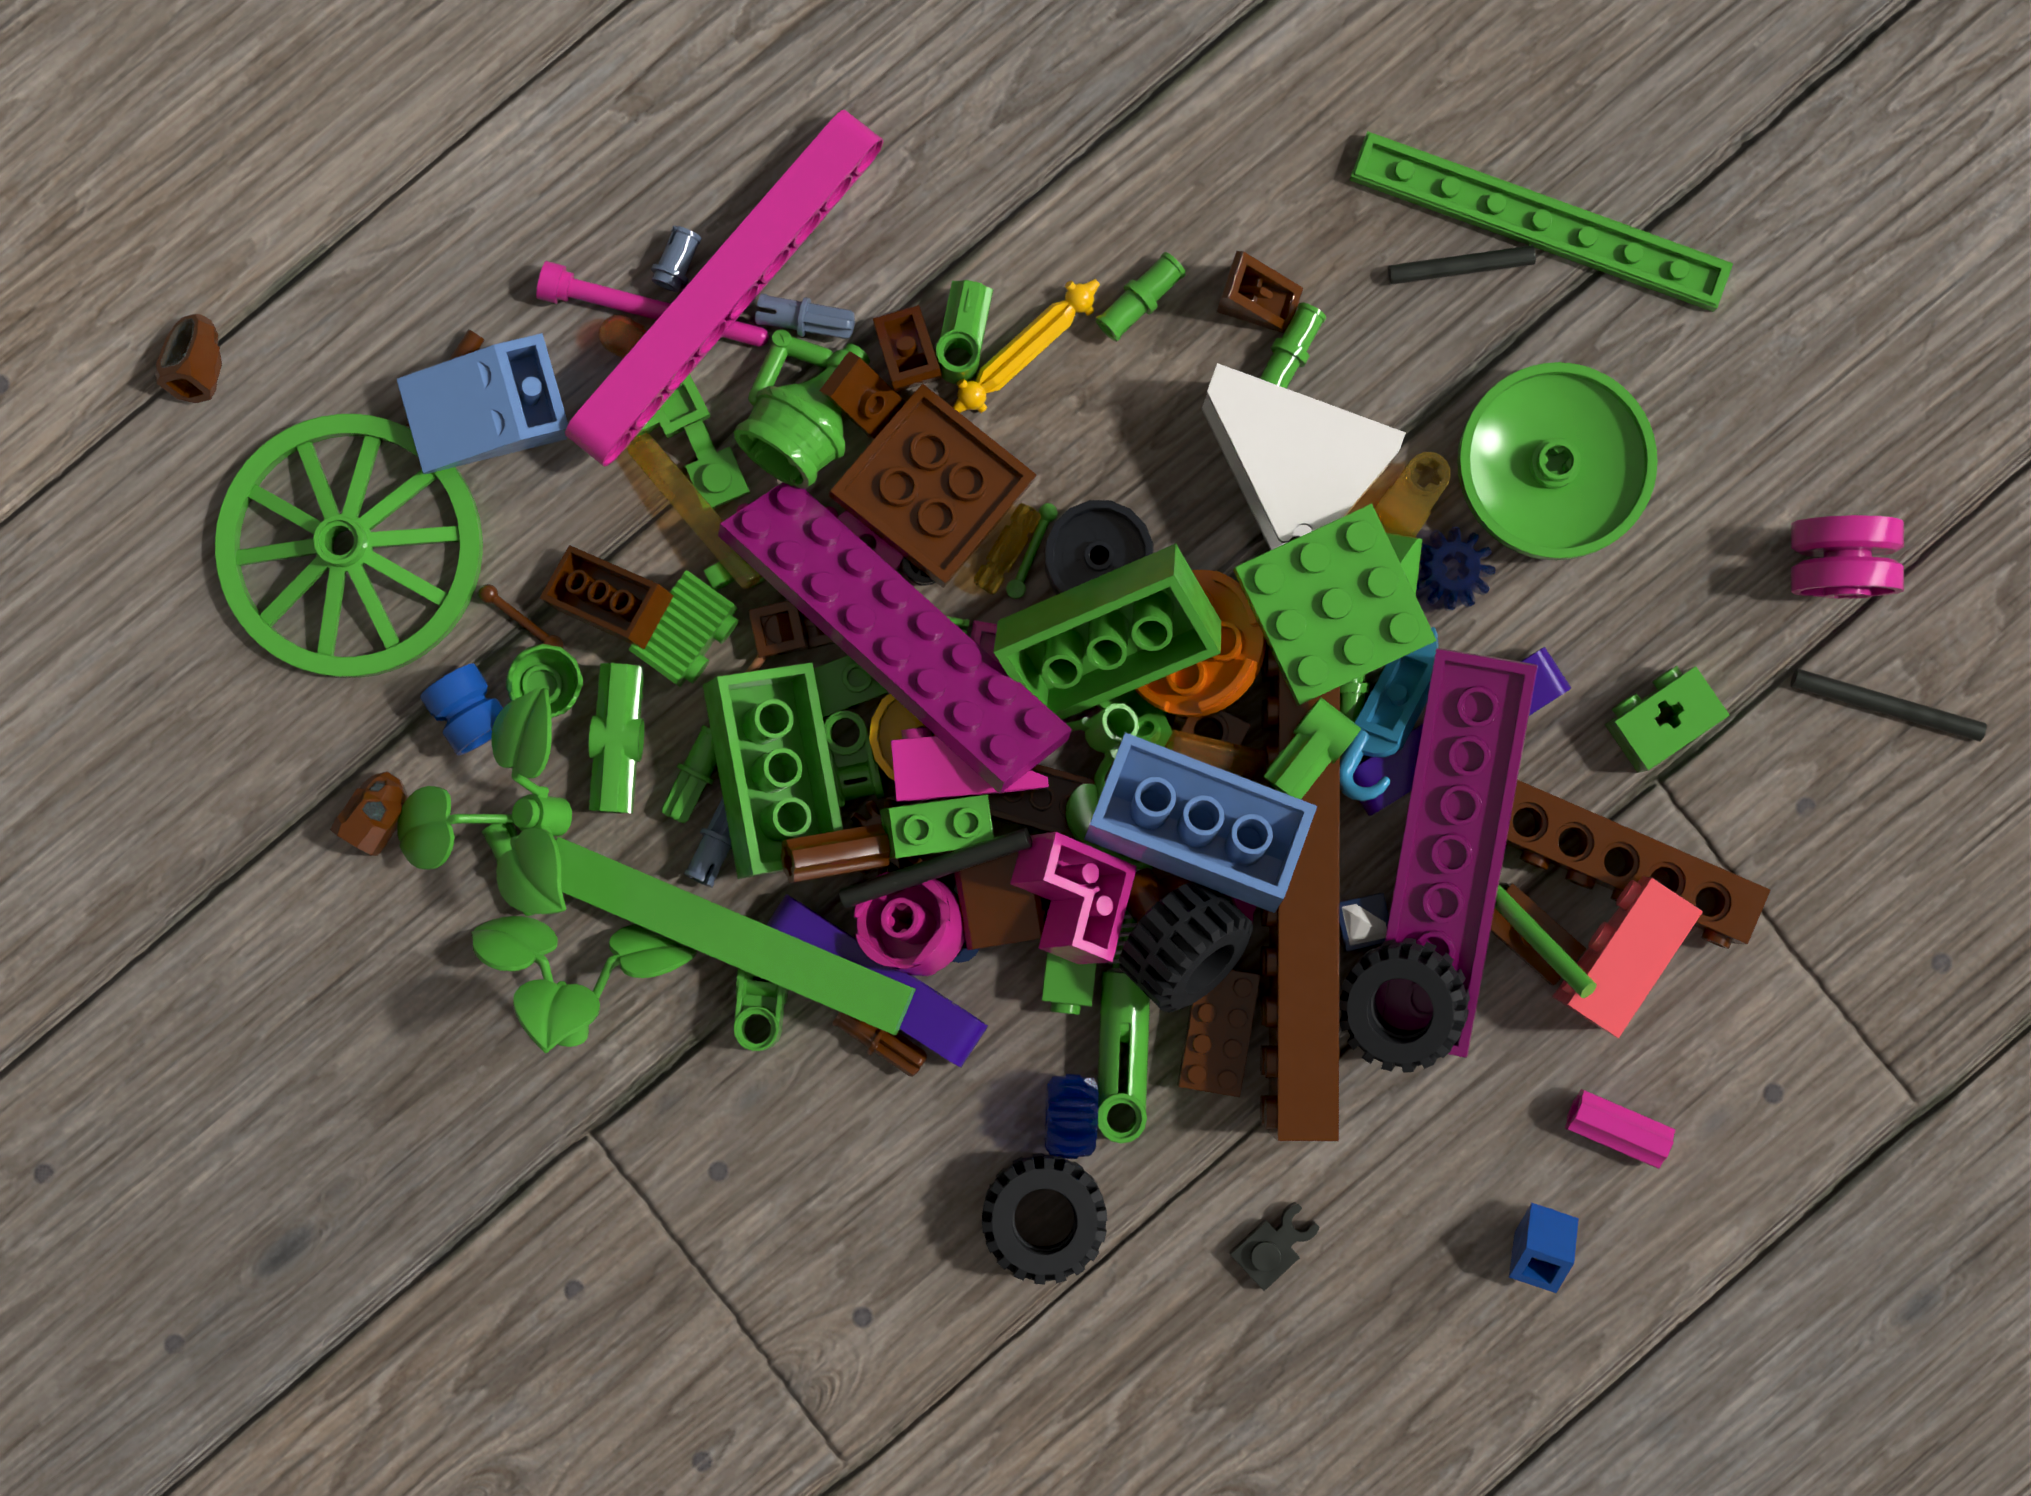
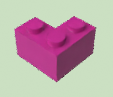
M1058 832L1030 835L1032 847L1019 851L1010 884L1051 901L1039 949L1078 965L1113 962L1137 866Z

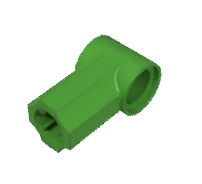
M969 280L952 281L942 331L936 346V358L940 367L941 377L952 384H957L963 378L967 382L970 381L979 369L980 354L993 296V289L984 286L982 283ZM962 348L970 354L971 360L965 365L954 366L946 361L945 354L951 349Z
M1320 697L1293 731L1295 736L1269 766L1263 778L1277 791L1301 800L1330 762L1334 764L1358 735L1361 728Z

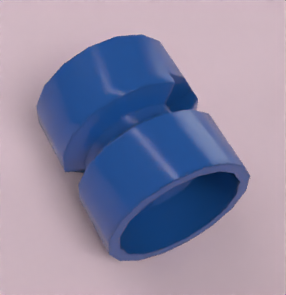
M474 663L460 667L445 675L420 695L422 702L436 721H447L442 733L458 756L466 754L491 740L495 719L503 709L498 699L485 698L488 691L487 682Z

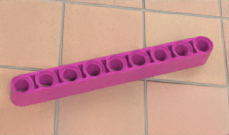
M841 110L577 411L567 425L565 436L605 467L611 464L871 165L883 146V139L846 110Z

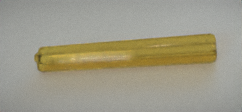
M644 433L639 437L636 436L627 448L631 458L740 587L747 589L757 584L762 576L718 537L720 523L723 522L722 518L650 434Z

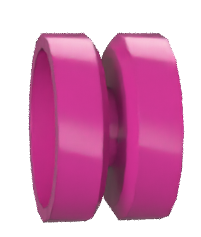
M1846 515L1807 518L1791 523V548L1801 555L1823 557L1803 560L1791 567V592L1796 595L1831 599H1859L1904 592V566L1894 559L1873 557L1892 554L1904 547V521L1884 516Z

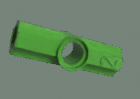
M600 663L597 713L592 716L589 732V757L593 759L590 781V811L633 814L637 762H640L642 759L645 733L644 719L640 718L645 676L643 666Z

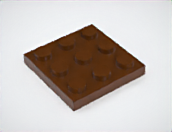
M922 383L830 490L829 497L944 588L1034 482L1037 474Z

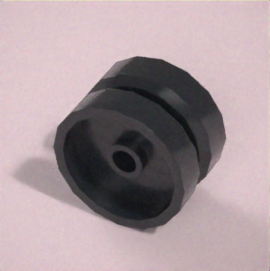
M1089 500L1069 508L1054 523L1046 541L1045 573L1052 591L1058 595L1154 552V544L1146 524L1130 508L1111 500ZM1095 549L1098 554L1107 552L1109 555L1107 562L1102 565L1094 564L1090 559L1091 550Z

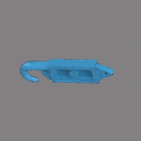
M1431 627L1437 641L1386 664L1355 721V724L1361 730L1340 756V791L1345 796L1353 800L1366 801L1376 798L1389 786L1390 779L1384 776L1377 784L1371 787H1361L1355 784L1353 774L1363 755L1387 757L1403 748L1428 700L1436 649L1439 648L1438 634L1435 627Z

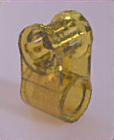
M1423 452L1416 455L1401 472L1393 486L1390 485L1374 509L1386 533L1416 537L1430 516V510L1450 480V467L1441 455L1434 452ZM1427 466H1430L1435 470L1432 479L1437 482V485L1430 482L1425 487H1421L1417 483L1420 475L1415 471V468L1422 471Z

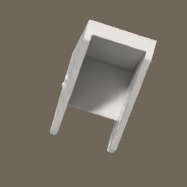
M1218 363L1202 406V411L1270 550L1286 544L1292 537H1301L1346 516L1399 452L1406 432Z

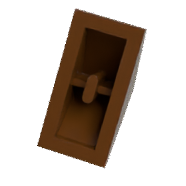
M1236 251L1217 312L1285 333L1296 312L1303 287L1244 251Z

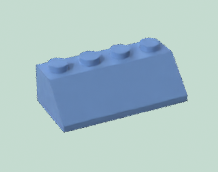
M1125 732L1084 840L1274 913L1284 900L1317 806Z

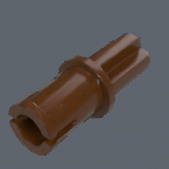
M842 1012L838 1013L832 1023L833 1026L840 1028L869 1048L867 1054L871 1056L875 1052L910 1077L916 1075L926 1061V1052L899 1033L897 1035L890 1034Z

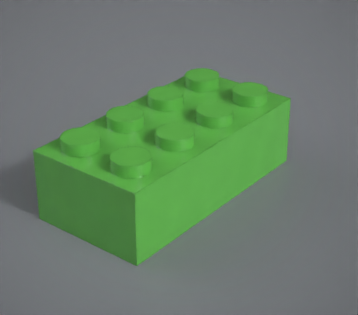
M1175 543L998 620L993 653L1011 679L1020 682L1062 720L1220 654L1222 621Z
M813 662L718 676L703 685L738 879L783 872L780 855L782 853V841L843 830Z

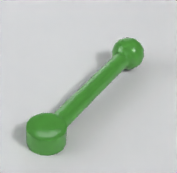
M1045 503L1039 508L1040 520L1016 578L1007 584V594L1013 599H1019L1025 594L1024 581L1049 522H1052L1057 517V508L1051 503Z

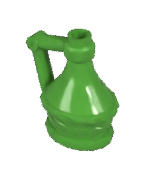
M781 329L775 331L772 335L770 348L749 392L748 400L754 406L748 419L736 426L734 436L740 448L763 470L790 486L804 489L815 483L817 472L831 461L844 456L845 453L842 411L819 390L849 351L859 356L867 365H869L870 359L860 347L849 343L844 349L833 353L828 348L792 337L788 331ZM787 356L826 368L816 377L803 383L774 387Z

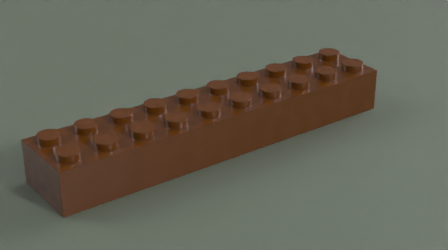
M1267 646L1261 666L1262 680H1270V696H1267L1266 700H1262L1261 708L1262 729H1270V746L1262 749L1261 754L1262 778L1279 753L1295 736L1293 731L1320 697L1340 711V686L1297 706L1269 646ZM1340 757L1334 764L1331 762L1328 764L1301 799L1316 805L1317 809L1284 900L1274 913L1261 908V926L1269 927V946H1261L1260 968L1261 976L1269 977V996H1261L1260 1021L1261 1025L1269 1028V1045H1261L1260 1072L1261 1075H1265V1078H1269V1095L1260 1096V1123L1265 1125V1129H1269V1134L1277 1141H1339Z

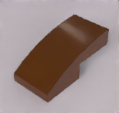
M790 601L748 610L759 658L835 644Z

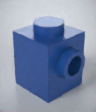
M1531 1202L1514 1232L1509 1278L1557 1293L1574 1265L1579 1218Z

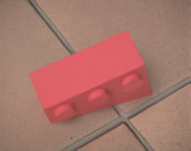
M1642 876L1638 883L1631 880L1617 899L1616 905L1619 908L1608 922H1603L1588 944L1589 948L1577 962L1579 967L1597 984L1594 992L1586 998H1581L1563 980L1552 996L1600 1029L1617 1038L1621 1036L1703 912L1655 879Z

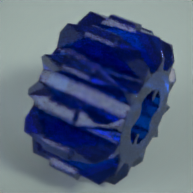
M1452 527L1449 530L1447 540L1439 530H1435L1430 534L1432 546L1422 543L1420 556L1426 561H1420L1418 573H1424L1425 577L1417 581L1416 591H1420L1428 585L1430 586L1432 592L1427 597V604L1434 605L1441 595H1444L1445 610L1453 611L1456 608L1458 598L1466 608H1469L1475 604V597L1472 591L1481 595L1488 593L1490 587L1479 577L1494 575L1495 567L1483 565L1480 562L1492 553L1490 547H1484L1478 552L1472 548L1478 541V534L1472 532L1464 542H1461L1460 528ZM1453 558L1460 563L1457 571L1463 575L1462 578H1460V575L1455 576L1453 579L1447 578L1445 576L1447 566L1442 563L1443 559L1445 563H1448Z
M1066 1074L1064 1076H1053L1047 1084L1044 1140L1045 1148L1049 1155L1077 1159L1078 1157L1091 1156L1095 1151L1098 1130L1099 1093L1098 1085L1094 1078L1081 1077L1079 1074Z

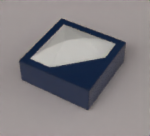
M1384 893L1339 902V929L1344 951L1347 952L1385 942L1389 914Z

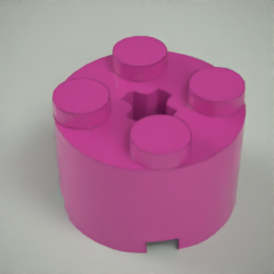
M936 879L855 905L854 917L857 918L858 934H856L858 944L870 959L880 965L891 969L899 968L894 970L907 973L908 975L928 977L952 962L963 946L965 932L959 897L948 885ZM911 916L913 920L912 926L908 923Z

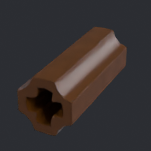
M882 823L787 839L782 841V853L780 856L783 872L786 874L789 884L889 866L891 849L888 834L885 833Z

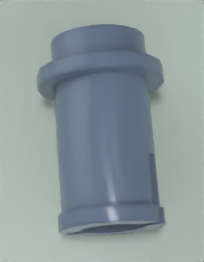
M673 226L659 264H653L651 271L654 273L652 282L669 291L679 292L681 285H687L689 279L685 275L702 238L689 229Z

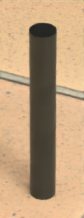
M1533 245L1388 265L1389 282L1392 285L1535 265V249Z

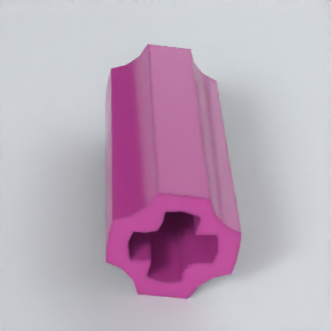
M1583 1089L1580 1090L1577 1097L1573 1100L1565 1125V1129L1657 1169H1660L1664 1160L1667 1159L1674 1143V1128Z

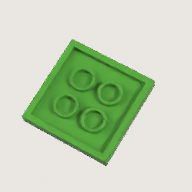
M1369 504L1233 569L1297 706L1437 641L1373 504Z

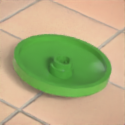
M1562 362L1543 363L1521 369L1510 374L1492 387L1469 415L1460 438L1457 459L1458 477L1464 499L1471 513L1484 530L1495 540L1517 553L1532 558L1555 561L1570 560L1593 554L1623 536L1639 519L1651 498L1655 486L1658 462L1657 447L1650 422L1636 399L1621 384L1608 375L1583 365Z

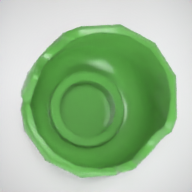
M548 644L531 646L519 653L512 661L506 676V689L511 701L536 688H547L551 705V718L566 713L575 704L583 686V677L577 660L562 647Z

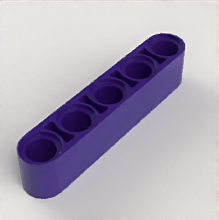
M1545 647L1520 661L1538 665L1529 716L1571 689V686ZM1423 724L1411 731L1403 748L1395 754L1387 757H1369L1358 764L1353 774V780L1358 786L1371 787L1377 784L1384 776L1390 779L1389 786L1382 794L1374 799L1360 801L1368 816L1377 813L1412 791Z
M787 894L766 924L769 927L915 988L916 991L899 1029L958 1067L962 1068L988 1028V1025L913 975L894 970L899 968L891 969L876 963L863 952L856 938Z

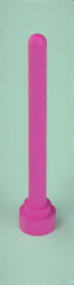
M545 261L536 291L537 299L555 304L559 300L567 302L569 298H574L657 320L670 306V303L575 279L574 273L566 271V266ZM735 321L722 336L723 338L757 347L764 346L769 340V334L766 329Z

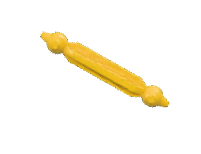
M1096 279L1085 284H1075L1072 280L1065 284L1067 289L1065 300L1052 303L980 368L976 381L967 382L963 378L957 382L959 387L958 399L953 408L959 413L966 410H978L979 413L984 412L987 409V406L984 404L986 394L998 391L1068 329L1073 322L1076 312H1084L1087 316L1094 312L1092 305L1094 294L1100 285Z

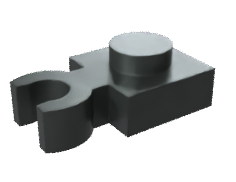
M1297 1202L1288 1205L1281 1215V1224L1276 1229L1264 1219L1229 1252L1263 1291L1270 1287L1300 1259L1291 1246L1297 1241L1305 1242L1312 1239L1319 1231L1320 1227L1314 1221L1303 1230L1293 1228L1292 1219L1302 1209Z

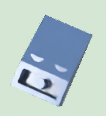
M543 333L495 344L397 378V384L423 475L567 439L565 430L568 422Z

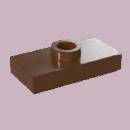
M850 351L819 390L872 440L878 436L906 403L870 366Z
M1509 883L1504 890L1576 962L1586 948L1513 883ZM1494 909L1490 932L1544 980L1554 986L1561 979V976Z

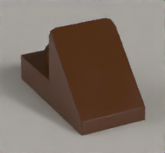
M919 305L873 318L891 384L895 392L941 379L940 367Z

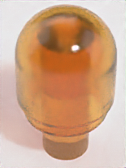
M613 315L602 322L599 328V340L607 351L624 359L648 330L645 329V326L626 316Z

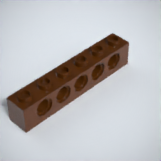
M1517 780L1506 844L1522 851L1520 860L1547 870L1551 863L1568 871L1565 876L1566 880L1593 890L1595 883L1613 890L1610 899L1616 902L1621 892L1631 880L1638 883L1642 876L1651 877L1656 869L1661 868L1670 877L1669 889L1694 906H1696V896L1700 890L1707 888L1713 893L1716 901L1713 911L1706 916L1701 914L1694 924L1695 927L1704 930L1701 936L1702 939L1725 949H1729L1731 943H1749L1771 891L1770 889ZM1520 809L1529 811L1535 819V828L1527 837L1519 835L1513 827V817ZM1567 828L1575 831L1580 838V848L1571 857L1565 855L1560 850L1558 844L1560 834ZM1612 848L1619 850L1625 858V868L1618 876L1611 875L1604 865L1605 855Z

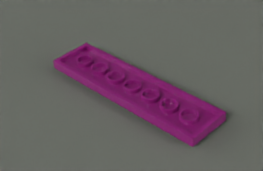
M782 482L720 523L718 537L999 794L1068 741L1072 729L1020 682L1011 679L996 660L805 489Z
M1437 648L1385 941L1395 939L1396 943H1400L1405 938L1416 939V944L1422 946L1429 942L1437 946L1435 949L1437 953L1442 956L1447 953L1454 959L1452 966L1456 971L1462 970L1466 978L1463 982L1464 988L1469 989L1470 1001L1467 1006L1469 1014L1458 1041L1455 1042L1448 1054L1467 1058L1538 665ZM1391 979L1384 982L1377 990L1376 1005L1378 1011L1391 1026L1401 1030H1417L1425 1027L1431 1020L1433 1015L1431 999L1427 992L1417 983L1407 979Z

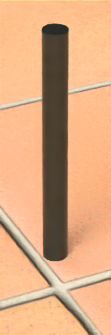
M1798 668L1795 669L1792 675L1791 687L1979 742L1983 740L1986 733L1987 724L1981 721Z
M1023 828L840 889V898L844 907L849 908L1032 847V839L1028 829Z

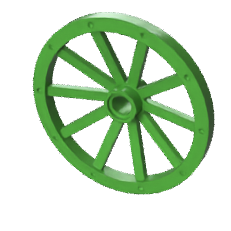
M334 414L303 421L287 428L263 444L245 462L228 488L221 505L215 535V559L221 588L229 607L246 632L260 646L286 663L312 673L339 678H362L384 674L411 664L436 647L453 630L470 604L478 583L483 555L481 521L472 493L456 467L423 475L421 469L358 518L381 440L400 446L418 457L411 430L388 419L362 414ZM345 436L364 437L342 514H340L313 443ZM296 451L300 454L324 516L322 522L259 486L279 463ZM437 478L441 481L450 497L458 521V526L371 531ZM251 499L314 534L312 539L240 550L241 528ZM351 531L354 536L352 549L346 554L337 555L334 551L335 538L341 532ZM460 542L458 566L449 593L442 591L373 551L374 548ZM316 554L317 556L260 613L248 592L241 566ZM365 564L369 565L439 605L440 608L419 631L403 642H400L363 566ZM330 568L318 650L315 653L292 643L272 626ZM346 572L349 573L386 648L384 651L356 657L334 656Z

